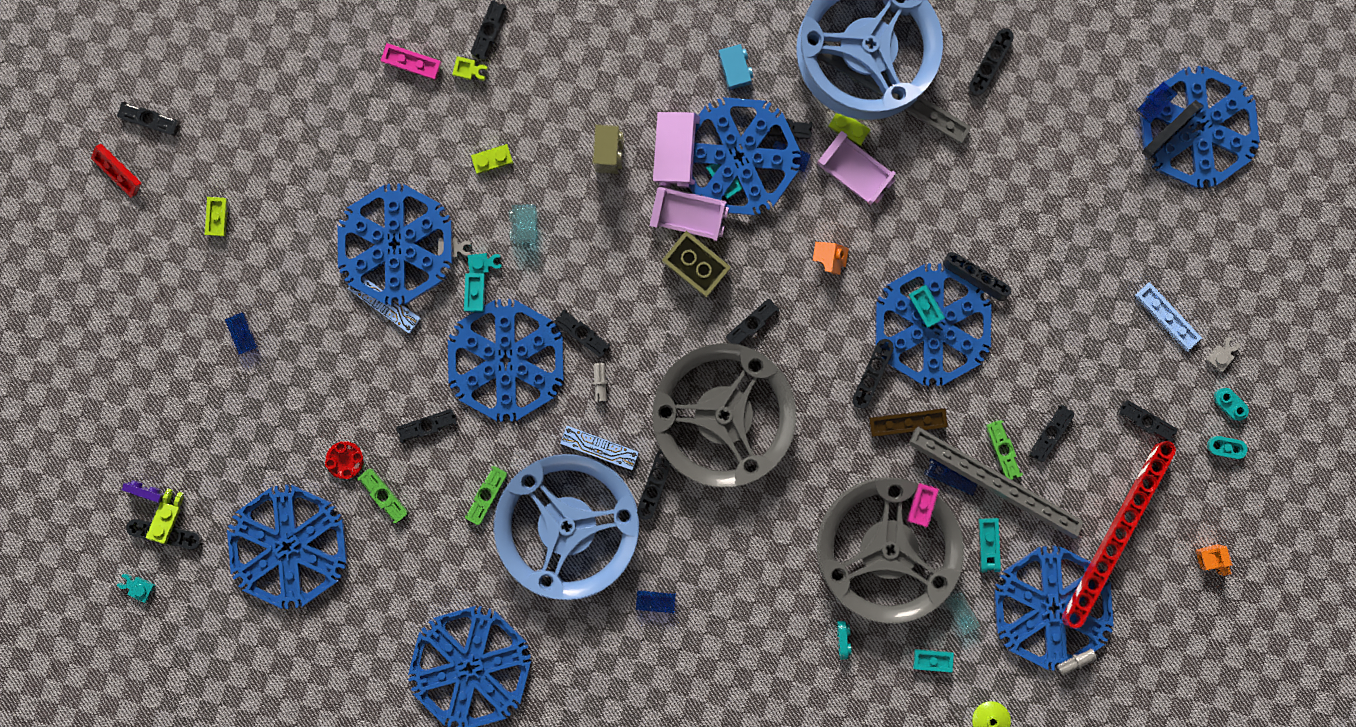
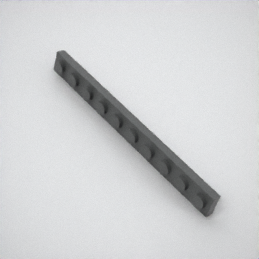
M809 39V40H808V42H809L811 45H813V46L816 45V42H815L814 40H812V39ZM829 41L823 42L825 46H836ZM819 53L816 57L877 95L883 96L879 86L870 75L855 72L845 63L843 57ZM881 73L886 84L890 88L892 84L888 76ZM892 94V97L894 99L900 100L898 94ZM918 96L917 100L904 110L960 145L971 129V126L921 96Z
M919 427L914 430L908 445L1073 539L1079 536L1084 521Z

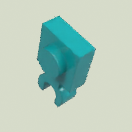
M487 253L467 255L469 273H489V267L494 269L502 268V265L494 264L496 258H501L499 254H494L491 258H488Z
M122 574L121 577L125 578L127 583L125 585L118 583L117 586L120 589H130L127 595L146 603L155 584L139 576L133 580L131 575Z

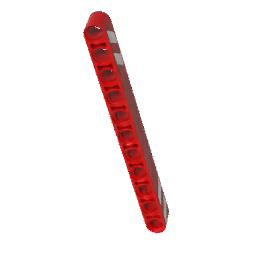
M1169 441L1160 442L1152 448L1062 615V622L1066 626L1079 628L1086 620L1175 455L1176 448L1173 443ZM1162 446H1165L1167 449L1166 455H1163L1161 452ZM1154 462L1158 465L1157 472L1152 469ZM1144 479H1147L1149 482L1147 489L1143 486ZM1136 495L1140 498V504L1138 506L1134 503V497ZM1127 512L1131 515L1130 522H1127L1125 520V514ZM1117 529H1120L1122 532L1120 539L1115 534ZM1108 546H1111L1113 549L1111 556L1106 552ZM1099 563H1102L1104 566L1102 573L1097 570ZM1091 579L1095 583V587L1092 590L1088 587V582ZM1082 596L1086 600L1083 607L1079 605V599ZM1073 613L1077 618L1074 624L1069 620L1070 615Z

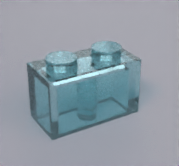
M535 204L512 205V210H509V221L513 222V229H510L509 232L510 241H513L514 245H538L537 206Z

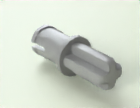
M596 363L594 364V382H592L595 386V401H607L606 384L608 381H606L605 364Z
M1090 648L1077 656L1074 654L1073 658L1060 663L1058 669L1062 675H1065L1075 669H1082V666L1094 660L1096 661L1097 657Z

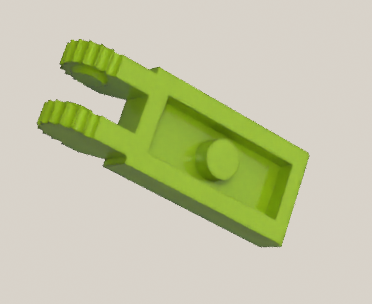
M172 489L166 490L146 539L166 545L181 510L180 506L184 493L179 492L174 500V505H169L173 491Z

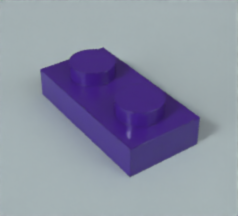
M135 480L124 483L122 491L157 503L162 502L164 496L163 493H160L161 489L152 486L150 488L143 487V483Z

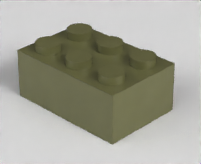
M595 124L593 166L597 173L618 174L619 169H622L623 158L622 151L620 150H624L623 132H620L619 126Z
M685 231L662 259L664 265L705 298L710 295L731 269L727 263L688 231Z

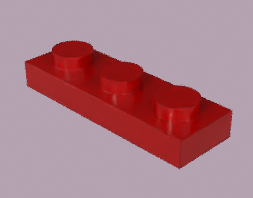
M102 144L95 146L91 159L130 197L137 195L142 184L138 178Z

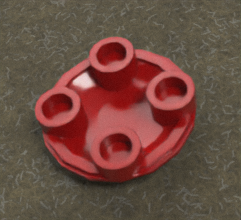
M340 441L332 445L325 457V466L334 477L340 479H350L356 476L364 464V456L361 449L349 441Z

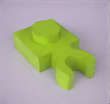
M457 56L452 75L467 80H472L474 75L479 80L485 81V76L479 75V72L481 70L488 71V67L485 65L476 67L475 60Z

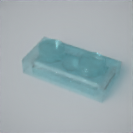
M962 592L944 601L962 635H966L980 627Z

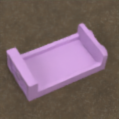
M658 112L653 181L659 183V186L670 187L671 184H677V187L688 188L689 184H695V180L692 179L695 127L700 122L699 115L684 112Z
M841 131L818 160L817 165L869 205H872L873 202L878 203L884 195L882 193L885 187L889 189L896 180L893 178L896 173L889 171L846 138L847 135Z
M660 186L657 188L650 226H661L682 232L688 231L691 234L712 238L713 241H717L719 237H723L725 226H722L723 218L727 219L729 207H726V201Z

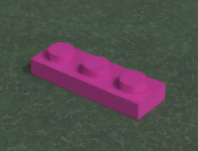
M386 43L380 60L382 63L436 80L442 63L439 60Z

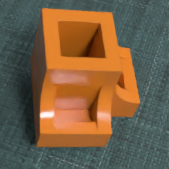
M815 242L813 261L823 264L826 272L840 275L841 267H846L849 248L837 243Z
M1216 544L1195 550L1200 569H1215L1218 574L1223 576L1231 574L1229 566L1232 563L1227 546Z

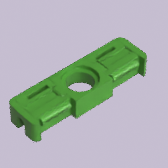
M998 420L987 424L986 430L1003 475L1012 480L1016 477H1021L1023 473L1019 472L1020 470L1014 458L1016 453L1010 438H1007L1004 427L1001 424L1004 421ZM1002 445L1009 447V453L1006 456H1002L999 452V448Z
M496 466L491 467L493 470L490 471L485 483H482L474 498L476 502H473L467 513L468 515H465L467 520L476 525L482 523L507 477V472ZM483 490L491 492L490 500L485 501L481 498Z
M373 469L366 470L358 477V481L362 480L361 483L369 492H372L370 496L380 508H385L386 513L392 520H395L393 523H398L408 514L407 509ZM381 490L388 493L386 501H380L378 498V493Z

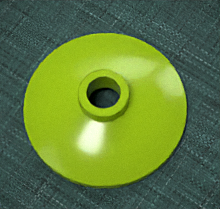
M988 701L980 704L975 709L972 716L973 727H1010L1011 717L1008 710L1002 704ZM991 719L996 720L995 725H990Z

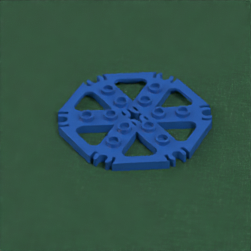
M1197 66L1195 67V74L1191 72V67L1183 68L1147 95L1151 96H1146L1145 100L1149 101L1150 106L1142 105V110L1139 113L1144 150L1153 141L1151 132V120L1153 118L1169 125L1185 110L1163 98V93L1168 88L1181 81L1184 83L1186 107L1195 100L1204 106L1154 156L1156 163L1152 165L1154 168L1161 164L1156 171L1191 187L1203 188L1204 180L1208 182V187L1216 186L1249 163L1251 159L1248 158L1255 156L1250 153L1249 148L1257 149L1260 139L1255 99L1248 103L1247 101L1252 99L1253 95L1248 97L1243 95V91L1247 87L1245 86L1238 90L1243 83L1208 67ZM1214 79L1227 85L1230 88V93L1208 109L1206 80ZM1243 109L1248 113L1250 132L1248 135H1242L1220 124ZM1207 121V123L1204 124L1202 127L1203 131L1196 130L1192 133V131L1195 130V128L1197 127V124H1203ZM1212 144L1237 155V161L1223 172H1218L1214 165ZM1190 145L1194 172L1192 175L1181 172L1170 165L1171 159Z
M722 97L725 105H723L720 99H717L719 103L717 108H713L711 103H708L711 112L707 111L705 105L699 114L700 122L696 124L695 133L705 120H711L723 145L702 144L694 141L693 163L717 164L721 166L705 187H699L696 181L694 185L689 184L693 194L722 200L725 192L738 176L748 198V203L745 206L726 205V207H729L728 214L756 216L753 208H756V212L760 215V206L765 205L769 211L770 206L767 202L770 201L774 207L798 174L799 170L794 171L791 168H800V165L793 163L795 158H801L800 154H793V152H800V149L783 112L776 118L780 112L779 108L771 113L769 111V108L772 106L770 102L766 105L765 109L763 108L767 101ZM733 107L754 108L757 114L743 135L740 136L730 115V110ZM774 125L781 127L788 142V147L785 150L758 148ZM734 148H737L740 154L744 153L745 156L742 157L743 166L738 159L734 160V157H736ZM755 168L783 170L785 177L773 193H767Z
M397 183V190L392 191L391 184H387L388 192H386V185L384 184L347 207V209L353 211V213L344 211L349 216L347 221L339 220L345 227L337 224L338 269H340L339 272L341 274L349 272V276L344 279L346 282H351L348 285L387 305V298L390 306H393V300L398 298V303L401 306L403 303L407 305L444 282L438 279L437 276L446 279L447 276L442 274V269L448 268L451 270V266L445 262L453 265L452 220H450L451 217L449 215L441 217V213L446 210L444 207H440L443 206L441 203L403 184V191L400 183ZM412 197L426 204L428 207L427 213L405 226V199ZM377 198L384 200L385 228L361 215V209ZM437 230L443 231L444 251L441 255H435L416 245V243ZM349 233H354L374 244V246L353 259H349L346 256V236ZM396 239V241L400 243V246H397L394 250V247L390 245L394 243V240ZM406 262L427 272L429 275L426 282L411 291L406 289ZM385 263V289L378 292L362 283V276Z
M928 263L926 266L927 272L925 271L924 264L887 284L886 286L892 291L888 288H883V291L887 293V298L884 299L880 296L877 298L880 302L884 303L883 305L876 301L875 346L881 339H889L894 345L890 356L891 359L887 363L889 366L923 385L925 377L926 386H929L931 378L935 379V386H939V378H941L942 386L980 365V363L975 361V358L978 361H984L979 355L980 351L989 353V350L983 347V345L991 348V304L984 307L983 304H987L990 299L985 301L980 299V295L984 293L982 290L976 293L977 287L947 270L944 265L943 272H941V264H937V270L933 271L931 263ZM916 277L923 278L924 285L928 286L945 316V319L936 323L939 328H933L932 330L930 327L927 328L912 300L901 294L900 287ZM946 278H952L967 287L968 294L944 307V280ZM890 310L913 325L892 337H887L884 334V314ZM975 312H979L983 315V335L981 338L976 339L954 326V324ZM885 342L883 345L879 346L882 349L890 351L891 349L890 347H888V342ZM923 342L922 370L916 372L899 361V355ZM943 343L965 355L967 362L951 372H945L943 370Z
M498 299L497 308L495 305L496 300H493L484 306V312H474L457 322L464 328L454 326L459 331L458 336L449 335L451 339L456 340L455 342H451L448 339V384L456 380V383L451 384L450 388L453 389L456 386L460 388V392L455 395L456 397L465 394L459 401L498 421L497 416L500 413L499 419L500 422H503L504 415L509 414L510 421H514L513 413H516L517 421L554 399V397L548 394L549 392L553 395L558 394L553 391V385H563L561 382L556 381V378L564 381L563 337L555 340V338L561 336V332L557 334L551 332L552 328L556 326L555 323L547 327L553 320L514 300V307H512L511 299H508V305L504 307L501 304V299ZM522 312L539 322V328L515 343V315ZM487 313H492L495 316L496 344L471 330V324ZM552 346L555 349V370L548 373L526 361V359L544 348ZM459 348H464L486 360L465 374L461 375L456 371V351ZM505 350L507 357L511 358V362L507 364V371H505L504 363L501 362V359L504 358ZM516 377L539 389L541 393L538 399L522 408L517 406ZM496 378L497 403L494 408H488L472 398L473 391Z
M288 484L285 485L283 493L280 491L279 485L270 487L235 512L241 516L234 515L232 517L238 521L237 526L232 524L228 526L231 530H235V532L227 530L231 575L238 571L239 573L235 574L233 579L238 577L243 579L239 588L248 584L242 591L281 609H284V607L289 609L290 601L295 602L296 608H299L300 605L303 607L339 580L334 577L341 578L342 575L337 573V568H346L345 564L339 562L343 561L346 564L348 562L344 518L336 523V520L340 519L342 515H332V510L336 506L326 509L332 502L295 485H291L290 489ZM301 497L318 505L319 512L296 528L295 499ZM267 500L273 502L275 529L255 521L251 517V512ZM328 529H334L337 533L338 552L336 555H329L308 544ZM243 537L267 549L248 563L243 564L239 560L238 540ZM296 541L290 546L291 551L284 550L279 552L285 546L284 542L291 543ZM300 564L324 574L325 581L312 591L304 592L301 587ZM276 566H279L281 594L276 596L260 589L257 586V581Z
M1042 546V555L1041 547H1038L1002 571L1007 573L1009 577L1000 574L999 577L1003 578L1005 583L1003 585L995 584L997 588L1002 589L1001 592L994 589L996 632L999 634L998 637L1000 639L1008 637L1009 640L1004 646L1006 648L1012 646L1008 649L1009 651L1049 670V664L1050 669L1055 671L1054 666L1056 663H1063L1073 658L1074 654L1077 656L1090 648L1095 652L1105 645L1099 642V639L1105 642L1108 641L1107 638L1103 637V632L1109 631L1112 633V629L1107 627L1106 624L1114 627L1111 582L1105 584L1100 592L1103 605L1102 617L1094 618L1088 615L1081 627L1073 628L1089 637V644L1072 655L1068 654L1065 624L1062 622V615L1083 576L1063 589L1061 561L1068 559L1082 566L1085 572L1091 562L1060 546L1058 548L1057 546H1052L1053 550L1051 553H1047V547ZM1032 561H1038L1041 570L1042 591L1020 581L1016 576L1018 570ZM1097 569L1098 572H1103V569ZM1092 579L1088 582V587L1090 590H1092L1095 587V583ZM1083 596L1079 599V603L1085 600ZM1006 597H1011L1033 608L1013 623L1008 624L1004 621L1003 600ZM1053 602L1058 606L1054 614L1049 610ZM1073 613L1070 615L1069 620L1074 624L1077 618ZM1044 627L1046 653L1043 656H1037L1023 649L1021 642Z
M476 606L436 616L433 617L434 620L429 621V624L432 626L431 630H427L425 627L421 629L426 636L419 631L408 675L416 674V676H411L408 680H415L417 682V686L412 687L411 691H417L418 689L420 691L413 693V695L444 726L446 725L447 718L450 719L447 724L448 727H451L453 721L458 722V727H462L463 722L465 727H478L507 718L502 711L507 716L511 715V712L508 710L509 705H512L515 709L518 708V704L513 699L521 704L532 661L524 662V660L531 658V654L524 655L522 650L529 646L525 644L520 647L519 644L526 643L527 641L496 610H494V615L491 618V608H489L486 615L481 612L482 606L478 607L477 614H475ZM462 617H469L472 622L465 648L446 630L445 626L448 621ZM499 625L512 638V644L505 648L484 653L491 626ZM431 643L450 663L430 669H422L420 660L425 644ZM467 663L476 666L472 673L469 670H460L467 667ZM515 665L518 666L521 672L516 690L508 691L490 672ZM455 683L449 709L442 710L428 696V691ZM475 688L495 707L493 713L477 718H472L469 715Z

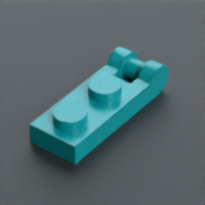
M999 518L978 519L980 572L986 573L988 570L1000 572ZM993 557V563H987V558Z

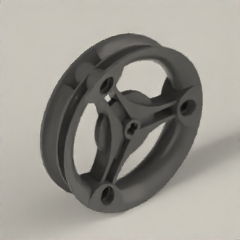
M711 344L687 353L666 372L658 386L653 402V428L656 440L665 457L686 477L701 484L714 487L740 486L755 481L767 474L780 462L787 452L796 426L795 399L784 374L763 354L738 344ZM716 360L740 362L743 370L730 387L721 386L707 391L697 404L675 405L671 399L681 379L699 365ZM756 361L760 364L758 372L751 371V362ZM747 373L753 379L744 393L735 388L744 374ZM757 378H765L776 395L779 406L777 433L772 444L762 456L753 454L746 438V433L749 431L753 420V411L748 395ZM669 407L672 414L669 418L661 416L662 408ZM676 408L696 409L695 419L675 418ZM721 410H723L724 412H729V416H727L728 419L726 421L724 419H719L718 414L721 415V413H719ZM674 421L694 423L701 434L708 440L718 444H727L739 462L736 469L729 471L712 470L693 462L677 446L671 434L670 426ZM740 439L750 455L743 460L733 444ZM749 461H753L756 465V469L753 472H748L745 469V465Z
M882 477L858 483L842 493L832 503L821 522L817 538V558L821 574L827 586L839 601L848 609L866 619L882 623H903L923 617L946 600L959 579L964 559V543L958 521L949 506L937 495L932 514L939 523L944 536L945 558L943 566L932 569L918 556L919 544L913 531L902 522V501L908 498L914 499L918 487L916 482L900 478ZM892 486L898 488V494L895 497H891L889 494V489ZM879 495L884 499L882 517L880 522L871 526L864 534L860 552L842 563L835 560V537L845 515L859 502ZM889 501L897 502L895 521L888 520ZM892 544L893 553L889 552V554H886V546L891 547ZM862 559L865 566L848 574L845 567ZM916 562L930 571L926 580L911 570ZM835 570L842 571V577L838 580L833 579L832 576ZM870 571L886 579L899 578L909 574L925 583V593L915 600L904 604L881 605L858 596L849 588L851 578ZM940 577L942 579L941 586L934 587V579Z

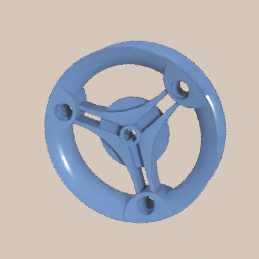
M813 0L799 29L796 54L799 70L804 82L822 104L846 117L860 120H877L902 112L911 106L918 96L922 95L938 71L943 52V36L939 19L928 0H901L903 3H898L896 0H883L885 8L875 18L858 19L851 23L843 33H823L819 26V22L826 11L840 0ZM888 9L895 13L889 25L881 21ZM899 15L912 16L920 30L923 41L922 63L911 83H900L892 64L898 53V40L893 28ZM809 39L814 40V41L816 42V45H815V46L811 45V44L808 42V40H809ZM823 42H840V46H825ZM819 53L843 57L845 63L852 70L863 75H870L875 80L883 93L882 98L877 100L860 99L839 90L824 75L816 57ZM884 71L892 84L890 88L881 74ZM892 94H898L900 100L894 99L892 97Z
M575 454L547 457L521 470L503 491L494 519L496 547L502 562L510 574L532 592L548 598L561 600L587 597L613 583L630 562L639 534L637 506L631 491L623 479L602 462ZM564 470L578 471L593 476L612 492L617 500L615 509L592 511L586 503L577 498H557L543 484L544 477L549 473ZM528 476H532L535 479L533 487H528L525 483V479ZM539 487L552 501L547 506L534 493ZM526 494L533 498L541 511L538 521V532L542 542L548 548L543 569L533 571L520 557L512 536L513 512L520 496ZM621 511L629 513L630 518L628 521L620 520L619 513ZM614 513L615 522L596 525V516ZM564 521L572 524L571 531H567L566 528L562 527L565 524ZM615 526L622 531L621 542L616 554L597 574L573 582H564L561 576H559L561 566L567 555H574L586 549L597 531ZM553 552L561 555L555 572L547 569ZM544 576L551 577L552 584L550 586L543 584L542 578Z

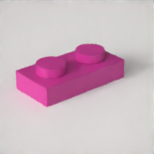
M919 483L907 521L927 527L939 489Z

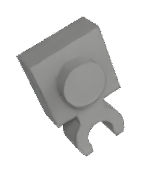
M439 237L438 255H441L444 251L443 237ZM453 238V258H458V252L465 256L471 255V252L464 251L466 245H472L471 242L464 241L458 244L459 239Z
M1232 337L1224 340L1223 347L1217 345L1206 359L1219 372H1223L1234 359V356L1230 353L1238 350L1240 347L1239 343H1236L1234 347L1229 345Z

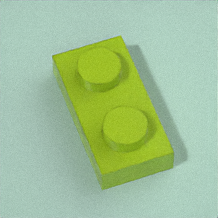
M838 113L835 114L828 125L830 129L837 133L844 132L847 135L846 138L858 146H861L871 130L857 120Z
M507 144L471 155L476 174L513 163Z
M207 197L206 236L226 237L227 198Z

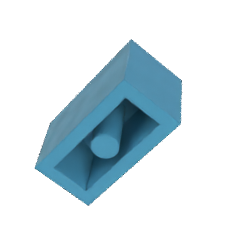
M741 44L719 50L718 55L728 90L750 85L753 72L751 67H747L746 60H748L746 49H742Z

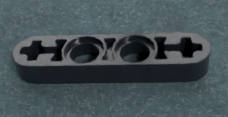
M1003 28L994 37L968 85V91L972 96H980L987 89L1014 39V34L1010 29ZM1007 34V39L1009 40H1005L1002 46L998 45L1002 40L1000 35ZM997 49L1000 52V58L993 59L990 55L991 50ZM989 66L991 74L987 76L982 74L981 68ZM980 78L983 79L980 84L982 90L975 91L973 84L976 85Z
M1197 100L1193 101L1145 147L1142 154L1149 160L1153 158L1204 106Z
M949 252L943 259V265L947 270L996 300L1005 301L1011 294L1009 285L959 254ZM965 269L971 271L972 274H969ZM982 279L986 280L989 284H985Z
M881 339L874 349L853 396V404L857 408H865L871 401L894 349V345L889 339ZM888 342V347L891 349L890 351L886 350L883 355L887 356V359L884 360L880 356H875L876 352L880 354L882 348L879 347L880 344ZM873 360H881L883 367L880 370H874L871 365ZM866 377H872L875 380L873 387L868 388L864 385ZM860 387L866 391H871L870 395L868 393L865 395L864 399L867 402L861 405L858 404L856 399L857 396L860 397L863 391H859Z
M661 449L656 454L637 508V514L642 520H649L653 517L672 465L666 460L664 466H668L667 470L662 466H656V463L661 464L662 461L660 454H663ZM655 470L663 471L664 477L662 480H656L653 477ZM649 488L657 490L658 495L656 498L648 497L647 490ZM644 499L649 502H655L654 505L650 504L649 511H651V514L646 516L641 511V508H645L647 502H643Z
M133 519L127 523V533L133 537L146 539L152 522ZM138 523V527L146 529L145 531L138 530L135 533V529L132 526ZM173 527L172 531L178 533V540L173 542L168 538L166 544L186 549H195L201 545L202 537L198 532ZM192 536H194V539L197 540V542L193 543L192 545L190 541H182L183 537L191 538Z

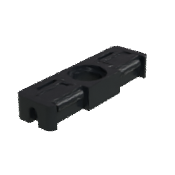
M495 0L490 2L470 51L473 57L487 61L492 43L494 44L501 28L500 24L505 14L504 10H508L505 4H499ZM487 26L494 28V33L490 36L484 34V29Z
M126 102L121 103L117 117L124 121L171 136L176 135V126L179 127L180 121L176 118L174 120L158 112L142 107L138 108ZM147 114L153 115V121L150 124L144 122V117Z
M786 119L794 138H811L812 121L804 123L793 122V119ZM774 125L766 135L785 137L784 133L777 130V125Z
M767 299L726 336V340L730 344L741 345L749 336H754L763 328L765 322L774 316L776 312L779 313V308L770 299ZM750 319L758 322L756 329L748 328L747 322Z
M566 309L562 310L559 317L555 319V323L598 357H602L610 348V343L607 344L597 334L594 335L596 332L583 322L579 321L578 323V320L571 314H566ZM580 328L588 330V336L585 339H580L577 335Z
M1129 400L1123 401L1117 411L1118 416L1128 419L1134 423L1133 425L1164 441L1172 442V436L1176 435L1178 431L1174 426ZM1146 416L1152 420L1150 427H1145L1142 423L1143 418Z
M1064 405L1058 406L1060 409L1058 408L1051 421L1046 423L1038 435L1039 438L1032 447V451H1028L1030 456L1040 462L1046 460L1075 415L1072 410H1068ZM1049 428L1056 430V436L1053 439L1048 438L1046 435Z
M448 409L400 425L396 430L399 433L400 442L405 443V440L408 441L419 436L423 437L438 432L439 428L443 429L452 426L453 423L457 425L458 421L454 410ZM426 420L432 423L430 431H424L422 428V423Z

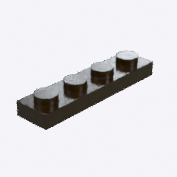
M946 408L870 417L871 437L913 432L917 427L923 430L948 427Z

